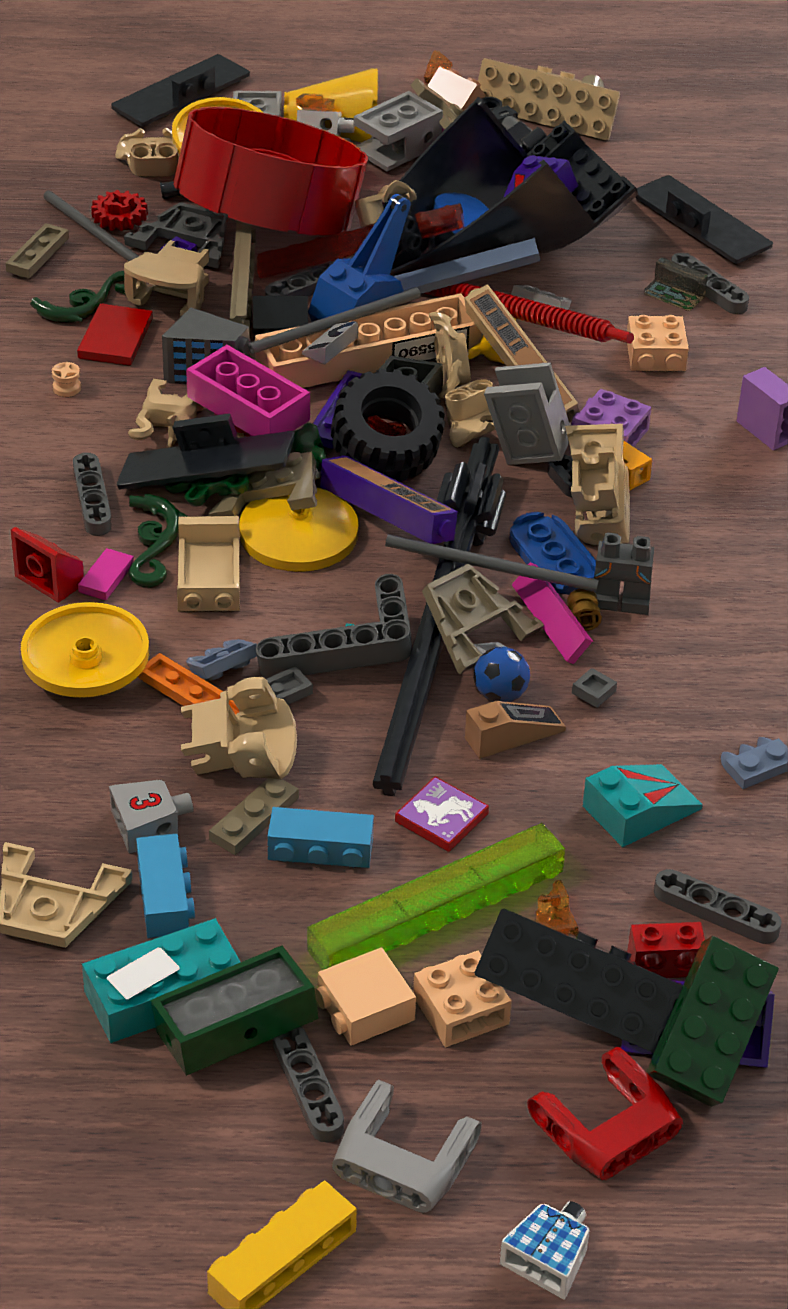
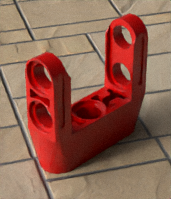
M615 1047L604 1053L602 1064L607 1073L608 1081L632 1106L593 1130L589 1131L554 1094L541 1091L527 1101L528 1110L539 1127L573 1162L601 1180L613 1177L669 1142L678 1134L683 1125V1119L662 1087L620 1047Z

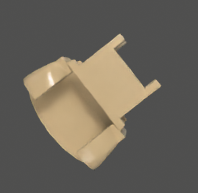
M170 240L158 254L145 252L143 255L125 263L124 289L128 301L142 306L147 302L153 290L187 299V303L180 310V316L190 308L200 310L204 301V287L209 282V274L204 273L203 269L209 262V250L203 249L199 253L175 247V241Z
M613 447L598 448L599 456L597 458H586L582 449H572L571 494L576 509L575 533L582 542L599 545V541H603L605 534L608 532L621 536V543H629V473L624 460L621 457L615 456ZM612 510V519L584 520L582 513Z
M250 677L243 679L234 686L227 687L226 691L220 693L219 699L181 707V713L185 718L192 717V742L181 744V751L185 756L206 754L204 758L191 761V766L197 775L234 767L236 772L240 773L242 778L282 779L288 775L296 755V722L289 705L284 699L276 697L265 678ZM229 700L234 701L239 713L235 714L229 705Z

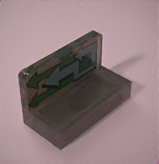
M661 257L656 262L654 280L645 288L644 294L686 311H691L705 297L708 275Z

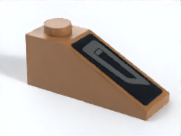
M494 701L466 710L465 739L479 759L566 731V726L551 706Z

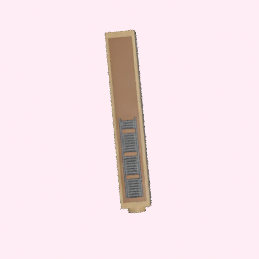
M488 284L480 289L472 290L468 296L464 297L466 313L506 366L547 363ZM554 372L569 423H571L574 415L579 412L578 402Z

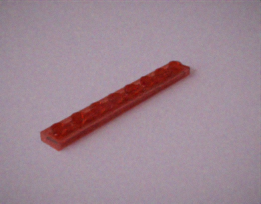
M461 203L446 205L439 209L415 214L422 238L464 228V215ZM371 224L363 228L343 231L339 234L319 237L308 242L292 244L288 247L267 250L257 254L258 275L261 279L353 256L374 225Z

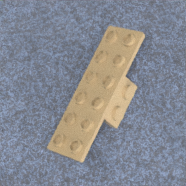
M487 58L482 60L478 82L481 84L480 88L486 95L485 97L500 99L502 107L508 105L518 112L517 118L556 127L565 121L579 134L603 140H609L620 97L619 91L583 83L581 80L574 79L575 74L561 71L560 75L553 74L552 68L538 65V69H527Z

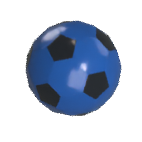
M505 646L495 647L487 650L478 659L474 667V683L480 694L492 702H512L518 699L527 689L530 681V668L524 656L516 650Z

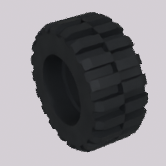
M379 369L374 374L369 371L361 374L360 379L355 377L349 381L348 385L339 394L331 425L333 447L337 453L340 452L339 456H348L397 481L407 480L408 475L415 477L421 474L422 469H427L432 464L433 458L436 457L445 427L444 409L439 405L440 400L435 393L431 394V388L424 382L422 384L419 383L417 377L411 374L409 376L401 374L402 371L398 370L386 372V369ZM375 415L391 416L403 422L411 432L403 436L383 435L373 430L364 419Z

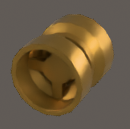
M576 589L569 594L567 606L584 630L590 631L598 627L602 616L598 607L596 593Z

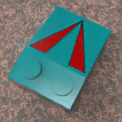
M662 764L611 766L585 778L583 807L621 847H625L701 810L703 806Z

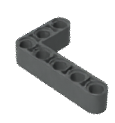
M384 574L375 581L379 622L269 637L261 640L256 645L260 674L267 679L296 666L303 675L399 662L409 658L413 647L402 579L395 574Z

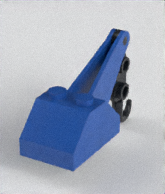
M394 194L389 199L384 211L353 258L337 259L319 276L308 309L311 322L404 292L401 281L390 275L399 243L401 248L407 251L413 260L430 251L435 246L434 236L431 235L427 248L420 252L419 246L421 245L422 237L415 214L410 211V200L400 194Z

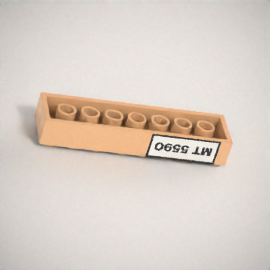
M460 293L391 307L353 320L358 322V338L326 364L302 355V351L329 329L255 353V361L298 386L305 388L340 381L348 370L359 373L369 371L376 373V370H379L390 356L422 361L436 360L434 346L436 328L433 321L429 318V313L431 312L443 313L452 318L450 322L451 327L457 333L465 334L467 350L480 343L482 333L466 313L464 296ZM293 328L255 335V341Z

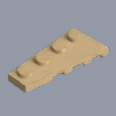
M623 424L565 426L571 450L582 449L586 458H597L599 456L598 448L613 447L615 456L623 459ZM612 510L586 512L588 520L612 519Z

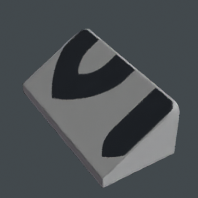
M352 321L335 324L302 351V355L326 364L358 338V322Z

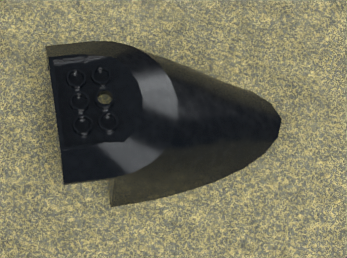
M478 97L434 140L399 180L407 184L416 193V200L410 202V211L415 214L421 232L420 252L427 248L431 235L434 236L435 246L430 251L413 260L411 255L402 249L399 243L390 275H401L535 238L539 254L564 248L581 239L619 213L638 195V190L626 177H621L586 145L578 133L565 121L556 126L549 135L526 154L488 106ZM532 155L568 160L578 183V186L570 192L551 167L542 160L539 162L541 167L504 197L514 171L523 163L525 158ZM462 193L480 200L489 210L454 234L436 215L434 205L436 197L440 194ZM382 202L384 209H385L386 205L388 204V202H385V203ZM375 224L366 227L360 237L355 253Z

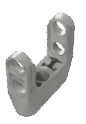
M378 1080L348 1124L332 1162L333 1170L340 1178L412 1210L427 1213L450 1190L478 1141L482 1122L468 1116L458 1120L434 1162L375 1137L390 1112L389 1105L394 1093L393 1085Z

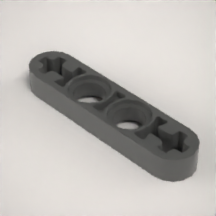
M677 253L671 257L670 272L729 313L742 314L747 311L749 295L744 290L690 254Z
M334 258L271 283L265 288V296L309 297L314 294L318 277L337 259L349 258Z
M80 453L73 458V473L86 532L91 535H104L111 530L112 525L99 458L92 453ZM84 467H89L90 471H85ZM96 483V485L93 486H85L84 484ZM91 501L101 502L99 504H88ZM99 516L100 521H95L94 517Z
M663 870L656 876L654 895L663 903L759 943L769 944L778 939L782 921L781 917L773 910L676 870ZM705 896L710 902L700 904L694 901L693 897ZM727 909H736L740 911L742 915L739 917H731L728 916L724 911Z
M301 1026L273 1038L274 1051L311 1134L320 1142L329 1143L338 1140L344 1132V1115L304 1028ZM286 1037H290L292 1041H295V1050L292 1052L288 1040L284 1039ZM300 1062L308 1063L312 1067L304 1073H299L292 1069L295 1064ZM310 1090H319L324 1094L322 1099L316 1101L309 1100L304 1095ZM325 1111L327 1121L333 1124V1126L327 1127L325 1123H321L322 1112Z

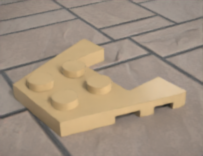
M5 842L3 845L1 871L0 933L66 948L131 883L133 879L132 870L102 863L90 889L28 876L27 873L35 859L34 848Z

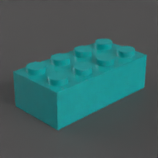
M215 918L82 963L84 992L110 1043L156 1027L151 999L238 964L240 960ZM158 947L180 967L178 971L130 999H125L107 980V976Z

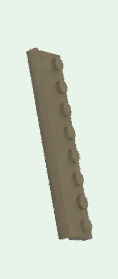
M237 220L230 320L249 326V336H251L250 320H252L251 305H253L252 289H254L256 228H252V224Z

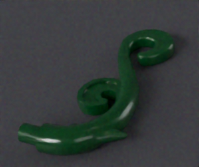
M124 271L113 273L104 282L97 294L89 289L72 291L69 294V301L73 307L55 306L37 297L31 300L30 305L37 310L38 315L51 321L82 322L84 318L91 316L97 311L100 303H105L113 283L124 281ZM116 283L115 291L125 294L124 284Z
M145 494V496L130 495L129 507L143 508V511L152 512L154 515L158 514L165 519L167 524L163 532L162 525L157 521L148 520L139 525L138 538L140 542L151 547L138 556L129 569V577L136 585L155 587L162 584L167 578V569L160 561L152 558L167 549L174 542L179 533V517L188 516L176 509L167 499L152 494ZM149 561V567L155 571L152 573H141L139 568Z

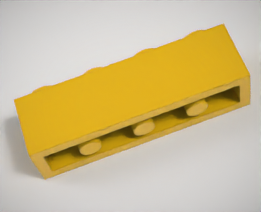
M325 1180L314 1189H307L301 1194L297 1202L287 1210L277 1212L265 1227L256 1234L251 1233L246 1236L234 1251L226 1257H219L213 1262L207 1271L208 1294L224 1309L261 1308L356 1232L357 1208Z

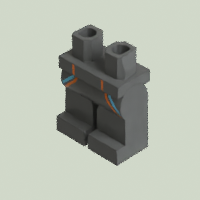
M607 532L603 541H599L594 579L599 580L597 591L595 592L599 609L617 611L620 582L624 581L621 612L648 615L654 547H651L649 537L637 536L634 538L632 545L621 543V536L616 533Z

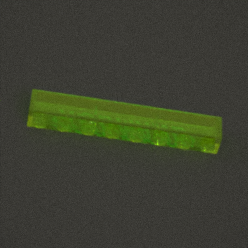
M543 823L537 824L308 926L307 951L320 968L324 970L381 947L385 952H388L401 945H407L418 937L431 931H437L460 918H466L473 912L488 905L497 904L502 899L517 892L525 891L530 886L545 879L554 878L563 872L565 847Z

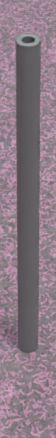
M48 190L44 193L45 200L126 260L131 261L139 257V255L52 191Z
M416 287L248 344V349L251 354L329 329L335 324L350 322L421 297V292Z
M389 534L385 544L386 547L592 592L597 591L599 580Z

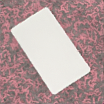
M158 947L107 976V980L125 999H130L178 971L180 967Z

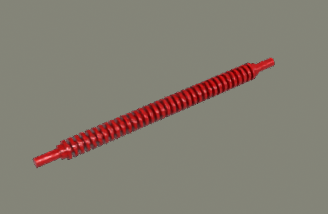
M462 282L424 294L440 298L462 293L466 297L472 290L480 289L481 287ZM493 290L514 319L599 342L613 339L631 344L634 340L632 332L617 329L608 320Z

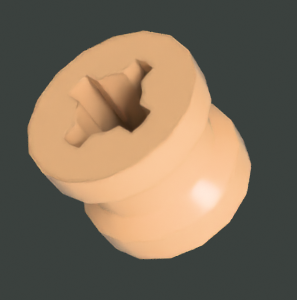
M62 362L52 368V377L54 379L53 391L55 394L70 397L80 392L81 382L78 379L80 377V368L78 365L71 362Z

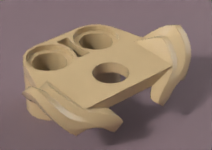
M141 128L132 134H124L116 148V159H126L131 172L141 177L174 175L179 154L176 145L172 142V131L168 128L162 131L164 137L142 138L144 130Z
M395 180L390 185L382 187L377 195L354 201L360 227L373 225L377 222L384 211L382 201L384 203L388 202V199L394 194H400L411 202L416 200L415 191L407 184Z
M431 312L429 313V318L433 321L436 328L434 340L436 362L443 364V390L440 393V398H445L446 393L454 390L456 386L470 383L471 374L465 334L457 333L451 327L450 322L452 318L443 313Z
M484 379L475 380L446 393L448 423L451 426L449 435L454 447H461L471 439L495 430L494 423L486 421L492 420L484 395L487 387H493L491 381Z

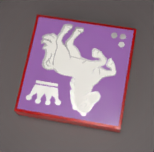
M435 776L395 813V822L450 852L488 815L489 806Z

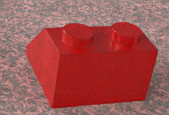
M17 527L11 529L15 577L58 603L78 590V584L84 577L83 561L37 534Z

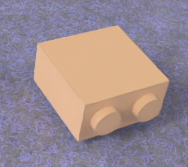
M628 316L627 331L634 334L633 342L631 344L627 343L631 371H686L689 348L683 316Z
M382 947L318 972V988L315 989L316 1000L322 1009H327L331 1015L334 1029L339 1035L343 1033L350 1046L415 1020L416 996Z
M479 951L459 955L450 961L436 966H429L414 973L413 993L416 996V1002L445 1048L510 1024L512 1001L503 987L482 979L474 973L481 958Z

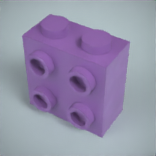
M763 367L743 376L736 421L773 451L788 444V384L766 367Z
M600 389L593 398L590 397L587 400L585 407L574 415L571 426L623 424L624 441L634 447L649 430L651 407L636 400L614 394L611 391Z

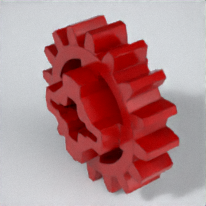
M119 190L111 193L107 191L106 196L98 195L97 200L92 201L91 214L92 218H94V223H100L101 228L108 226L110 231H113L115 228H119L120 231L128 228L132 230L134 229L133 225L141 226L142 221L147 220L148 206L145 203V198H139L138 193L130 194L128 190L124 193H120Z

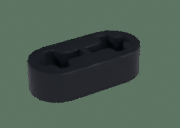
M564 455L561 461L549 462L548 475L565 495L572 498V458Z

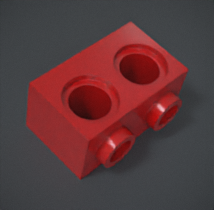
M701 922L631 925L627 951L632 954L630 960L634 961L637 966L665 978L687 977L701 943L705 940Z

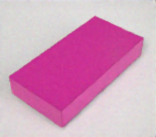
M106 548L78 584L79 593L106 601L128 573L134 562V556Z

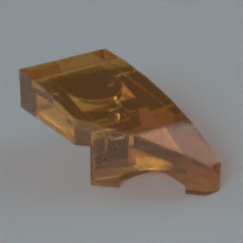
M434 50L424 75V83H430L439 67L445 70L453 69V63L438 50Z
M301 94L296 98V106L301 110L331 111L334 109V99L323 98V95Z
M556 880L553 883V890L548 895L542 894L538 898V910L535 912V920L565 935L577 936L578 925L569 909V895L562 881Z

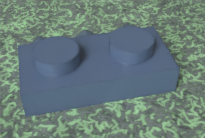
M239 639L225 641L223 643L224 648L207 649L205 656L189 657L186 663L190 671L206 681L215 680L223 676V671L230 668L237 669L247 666L250 663V659L257 657V644Z
M759 737L756 748L741 744L738 755L731 752H722L721 764L742 789L787 772L788 747L779 738L772 740Z

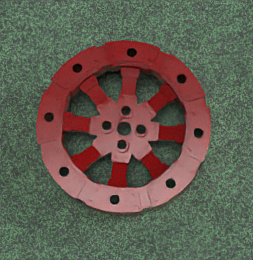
M202 107L201 109H194L188 114L173 184L176 189L180 190L179 193L190 201L215 213L228 214L229 218L283 232L292 230L304 235L341 234L342 231H349L352 226L356 210L354 201L358 200L368 156L358 146L346 139L299 121L245 109Z

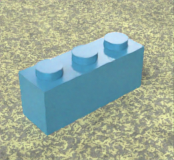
M272 807L268 830V860L370 868L374 815Z
M178 834L136 838L147 938L162 937L188 928L189 919H195L193 898H186V893H191L190 873H183L182 869L188 867L186 847H179Z

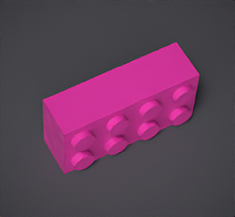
M225 345L186 369L187 397L217 415L230 413L234 425L252 436L294 431L310 421L309 391L229 345Z

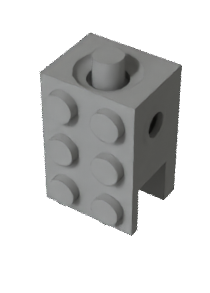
M407 91L354 116V125L372 136L371 139L356 146L367 154L369 161L386 171L392 170L420 156L442 133V126L439 121L443 118V110Z
M551 362L496 367L495 373L500 386L487 387L484 395L507 465L561 461L569 444L565 426H570Z

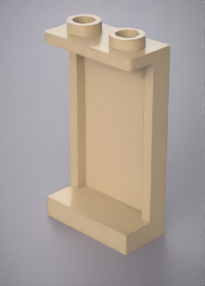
M239 516L179 517L178 612L240 611Z

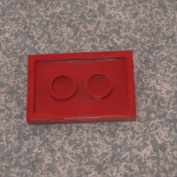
M100 303L77 350L78 358L132 365L153 319V311Z

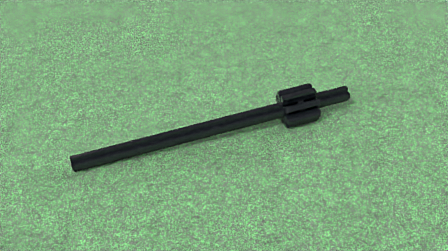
M481 437L478 443L473 444L468 464L464 462L456 464L453 473L449 472L444 475L436 501L458 511L455 539L444 542V547L470 552L472 544L473 546L483 545L486 535L494 536L496 533L506 492L502 490L504 480L498 473L492 475L499 446L498 444H490V438ZM439 558L433 581L466 564ZM427 602L373 779L374 789H383V794L387 796H395L396 790H402L444 644V640Z

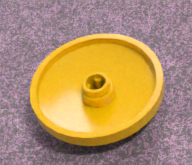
M317 488V494H315L317 499L316 507L292 511L288 503L290 495L251 501L244 508L240 516L239 536L244 549L255 560L279 570L305 572L332 566L348 556L358 540V517L352 506L344 499L320 488Z
M95 602L69 604L43 614L28 627L21 641L22 664L29 678L49 692L68 697L100 696L125 687L142 673L149 658L148 634L140 620L122 608Z

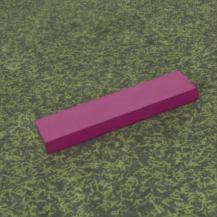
M531 562L528 564V565H531V566H536V567H538L536 564H533V563H531ZM518 576L512 584L513 588L534 617L544 624L542 628L564 659L574 664L593 640L550 582Z

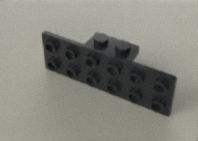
M216 54L111 103V109L141 127L148 126L152 122L167 117L169 114L183 109L193 102L202 100L215 92L222 91L224 88L240 82L250 76V71L226 57Z
M670 175L663 176L637 188L638 195L635 197L636 199L735 264L773 247L771 240Z
M230 413L175 421L172 428L179 446L128 454L116 484L119 490H136L143 486H164L173 482H193L197 479L210 477L218 479L225 475H247L262 470L276 471L286 466L295 435L293 431L238 438Z
M505 908L501 909L474 972L476 976L653 1053L683 987L682 984L637 966L634 961L630 960L632 954L612 945L610 951L597 946L598 939L581 931H578L577 936L565 935Z

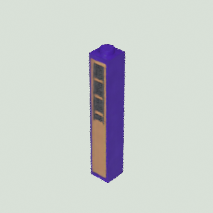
M348 456L322 459L321 488L427 543L436 544L455 539L458 511Z

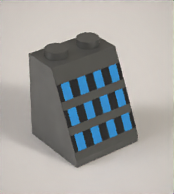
M194 308L188 309L162 335L164 380L167 383L187 384L186 369L225 345H229L249 357L248 344L251 343V339H249V326Z

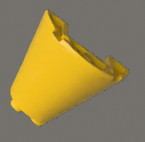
M378 68L368 69L285 92L284 118L297 121V110L336 111L342 113L341 117L354 118L355 115L377 106ZM325 120V127L331 128L332 121ZM356 126L354 133L341 132L340 137L350 138L351 141L364 142L372 138L370 134Z

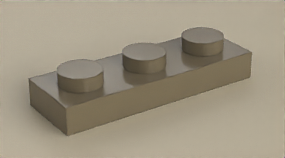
M45 223L5 263L6 272L30 278L69 239V230Z
M266 779L209 830V840L236 855L270 824L272 807L288 808L299 798V788L283 779Z

